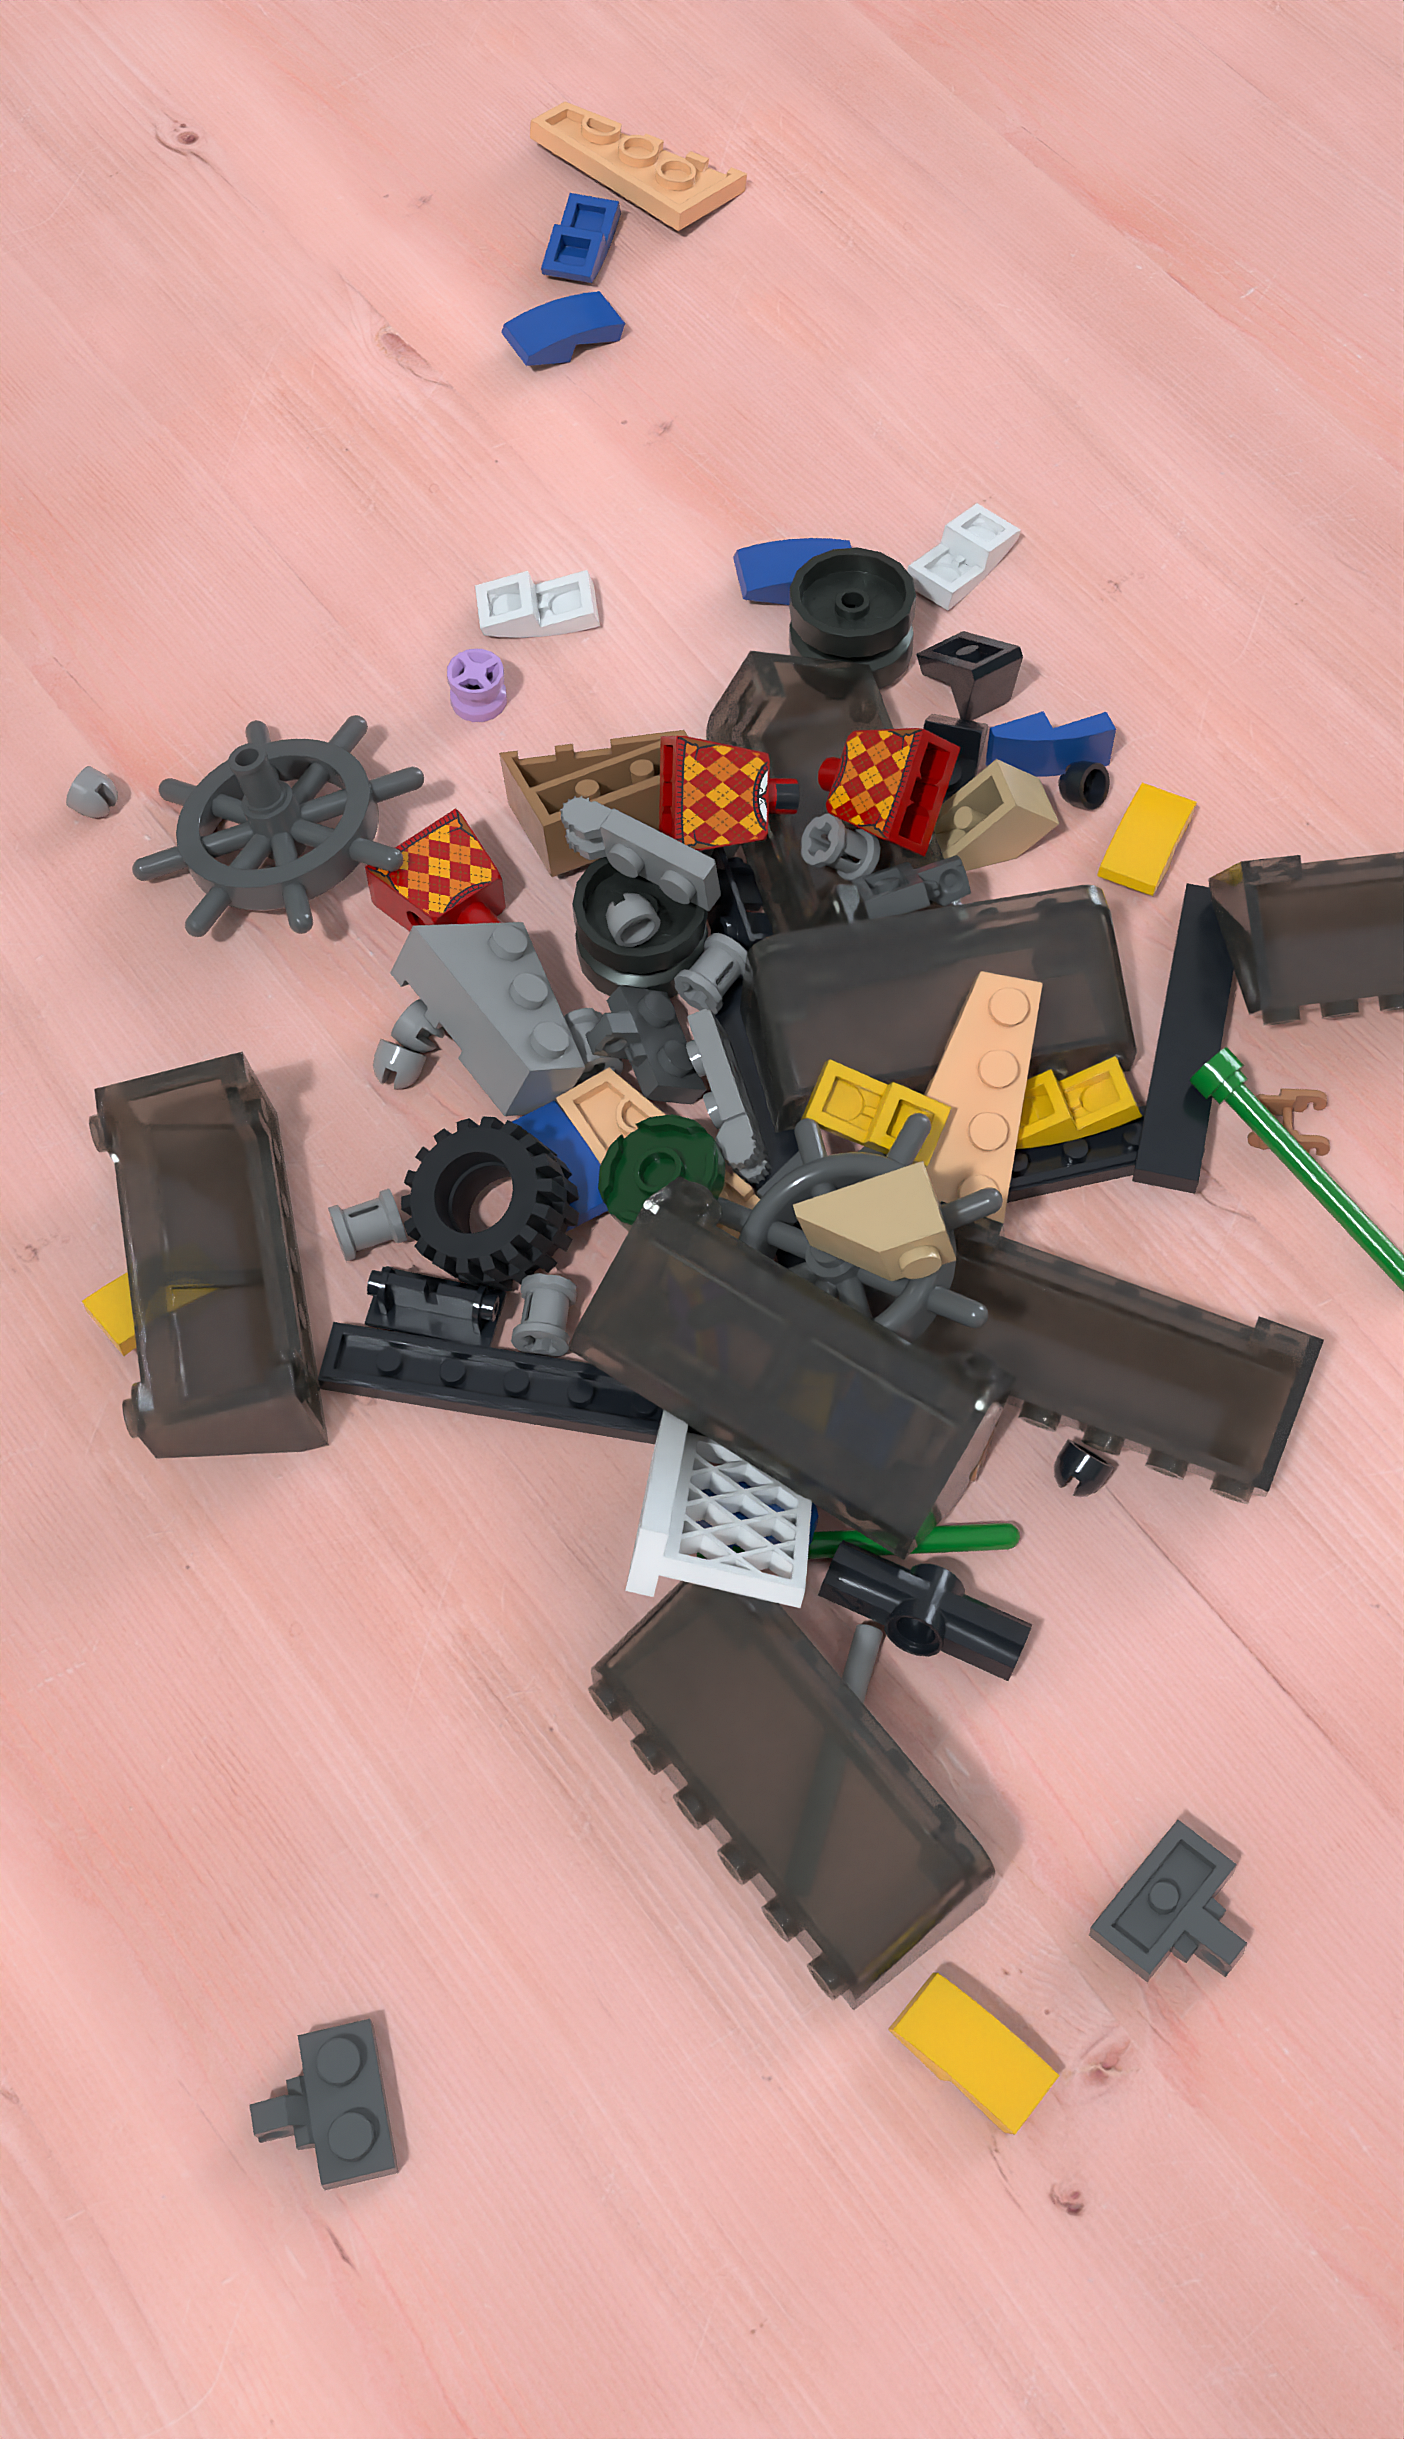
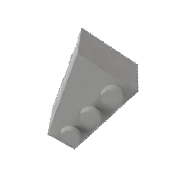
M524 923L417 925L412 927L390 974L401 987L408 984L428 1007L424 1014L426 1019L435 1030L444 1027L460 1047L462 1052L458 1059L504 1116L526 1115L552 1101L557 1103L556 1097L575 1086L585 1069V1065Z

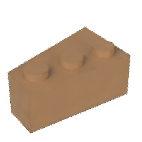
M685 730L610 739L611 748L574 752L573 744L555 746V755L519 759L518 750L499 753L508 804L551 877L598 860H588L580 856V852L575 853L574 849H570L569 844H567L565 837L566 829L561 821L560 809L563 808V803H567L568 799L571 800L574 796L576 798L583 796L585 799L589 798L590 802L596 801L610 809L614 808L659 831L661 736H688Z

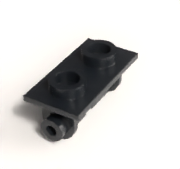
M718 847L714 849L710 856L715 859L721 894L711 910L707 911V920L711 934L720 933L735 940L747 951L753 964H755L762 952L769 948L778 947L779 944L774 936L767 913L746 911H759L763 905L751 865L744 863L740 857L727 859L724 848Z
M386 1266L382 1268V1271L372 1270L370 1273L367 1295L373 1296L366 1316L365 1325L400 1333L491 1347L507 1293L490 1289L486 1286L480 1285L476 1287L470 1284Z

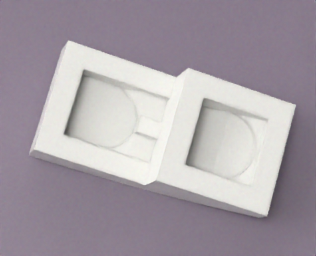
M976 503L945 525L939 545L908 566L907 572L913 578L915 591L948 611L967 596L997 566L1018 540L1021 529Z
M588 570L535 585L528 571L475 585L480 629L485 636L509 638L544 637L573 633L600 626L594 584Z

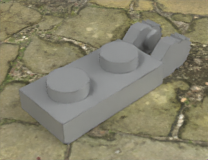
M574 796L573 799H568L567 803H563V808L560 809V817L566 829V841L569 844V848L574 849L575 853L580 852V856L588 860L607 857L610 864L620 873L632 878L639 875L659 885L668 897L681 904L692 902L710 911L721 896L715 859L614 808L610 809L596 801L590 802L589 798L585 799L583 796L576 798Z
M705 1008L687 1016L694 1040L686 1043V1049L698 1076H707L711 1092L704 1094L703 1099L716 1129H720L715 1140L724 1161L733 1168L732 1171L752 1186L753 1183L759 1184L761 1180H765L766 1175H769L768 1171L771 1168L769 1162L771 1161L768 1158L769 1154L762 1137L763 1135L729 1035L711 1009Z

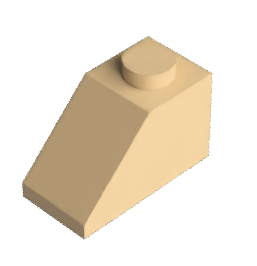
M996 759L942 804L926 855L922 857L925 864L928 865L958 855L962 860L965 871L1013 860L1059 825V821L1038 777Z
M923 1161L793 1204L796 1217L810 1246L891 1282L904 1277L908 1279L923 1278L935 1273L942 1265L956 1261L943 1216Z

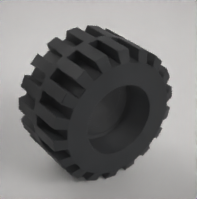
M482 1116L480 1125L468 1118L457 1122V1132L453 1134L445 1128L435 1134L433 1137L437 1144L430 1151L423 1146L415 1156L416 1159L421 1161L417 1171H407L404 1183L411 1187V1194L401 1196V1210L411 1216L403 1224L407 1235L417 1241L414 1247L422 1256L432 1261V1264L461 1282L476 1287L481 1285L490 1286L499 1291H512L513 1280L521 1284L526 1276L535 1274L534 1272L539 1268L549 1273L558 1264L552 1258L558 1248L567 1252L573 1240L565 1234L567 1227L578 1225L579 1212L572 1208L570 1203L579 1200L577 1186L568 1180L572 1173L567 1165L556 1157V1153L532 1134L509 1120L504 1124L496 1117ZM511 1177L513 1192L505 1214L490 1228L481 1232L471 1233L469 1225L470 1212L478 1194L490 1183L501 1178Z

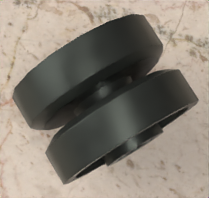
M858 547L827 551L812 557L796 571L790 586L789 609L791 622L789 625V649L791 662L802 678L822 690L847 695L873 692L891 685L906 671L913 651L914 633L912 622L915 617L916 593L911 575L900 562L884 553Z
M607 857L599 858L591 863L577 881L572 903L576 927V950L582 973L598 991L608 996H611L619 986L667 992L670 999L679 994L675 989L674 978L680 971L684 969L689 970L705 951L704 943L708 938V928L706 925L707 910L692 902L681 904L674 901L661 890L659 885L639 875L632 878L620 873L610 864ZM627 892L645 897L651 903L660 919V927L654 936L634 947L617 945L608 929L606 919L609 904L614 901L617 905L624 901L623 894Z

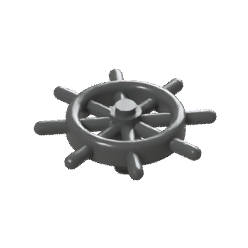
M359 715L350 716L329 742L314 739H286L271 742L266 724L258 720L252 721L245 730L248 743L237 747L230 754L227 761L212 770L197 786L173 778L164 779L160 783V796L166 801L183 806L177 823V846L137 859L132 866L133 875L140 881H149L188 868L196 884L206 893L185 921V929L193 937L204 936L228 906L252 911L285 908L290 928L298 934L307 933L313 926L309 900L335 887L351 874L360 863L389 872L397 871L401 868L403 855L398 849L374 842L379 823L377 803L419 789L424 783V774L419 768L412 766L369 780L360 762L350 754L368 729L366 720ZM298 780L292 788L286 783V781ZM327 782L342 789L314 799ZM343 815L335 829L317 824ZM222 819L239 824L215 832ZM307 846L314 848L312 851L298 858L305 851ZM242 849L229 866L214 859ZM267 857L274 859L276 867L258 869Z
M915 1113L907 1118L886 1157L866 1152L837 1153L827 1156L818 1123L813 1119H802L796 1124L794 1133L803 1165L775 1183L763 1195L753 1210L719 1197L715 1207L707 1214L708 1218L713 1222L740 1232L733 1260L734 1291L694 1307L690 1310L687 1321L690 1328L694 1331L704 1332L744 1316L752 1330L775 1352L773 1359L752 1395V1402L758 1410L763 1412L773 1410L778 1405L798 1367H802L807 1370L824 1373H844L859 1370L869 1407L874 1411L884 1412L894 1402V1395L884 1361L912 1344L928 1328L937 1314L973 1329L980 1328L987 1322L988 1310L984 1304L950 1290L956 1261L942 1265L935 1273L923 1278L908 1279L904 1277L891 1282L810 1246L803 1230L793 1226L798 1220L793 1204L912 1165L931 1130V1122L926 1115ZM987 1187L945 1205H942L937 1199L955 1256L956 1241L953 1230L996 1213L1003 1203L1002 1195L997 1189ZM778 1248L806 1260V1262L771 1276L773 1261ZM812 1288L792 1325H786L780 1319L774 1303ZM836 1299H839L848 1331L836 1334H817Z

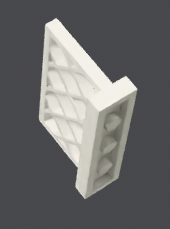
M665 1405L650 1464L625 1591L654 1597L658 1577L663 1576L801 1608L806 1588L815 1463L801 1458L689 1433L687 1429L691 1411ZM709 1462H713V1463H717V1464H721V1465L713 1466V1465H711ZM774 1477L782 1478V1479H786V1480H785V1481H778V1480H777L776 1478H774ZM744 1481L752 1488L744 1489L737 1482ZM710 1489L717 1495L709 1497L701 1490ZM775 1503L785 1511L775 1512L767 1505ZM741 1512L749 1519L740 1520L732 1513ZM705 1520L713 1527L704 1529L696 1521ZM772 1535L781 1543L773 1545L764 1537ZM737 1544L745 1552L736 1553L728 1545ZM699 1552L709 1560L689 1556V1554ZM769 1568L778 1576L762 1573L759 1570Z

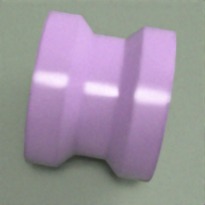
M468 649L458 653L451 659L447 666V680L451 688L450 701L454 712L462 719L471 722H485L494 719L502 713L507 704V693L504 685V667L500 658L493 652L484 649Z

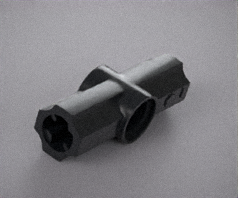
M845 1540L840 1543L818 1593V1596L884 1625L887 1637L898 1648L907 1653L929 1657L942 1651L1006 1681H1009L1032 1627V1624L966 1595L962 1582L955 1574L943 1567L934 1564H918L908 1569Z

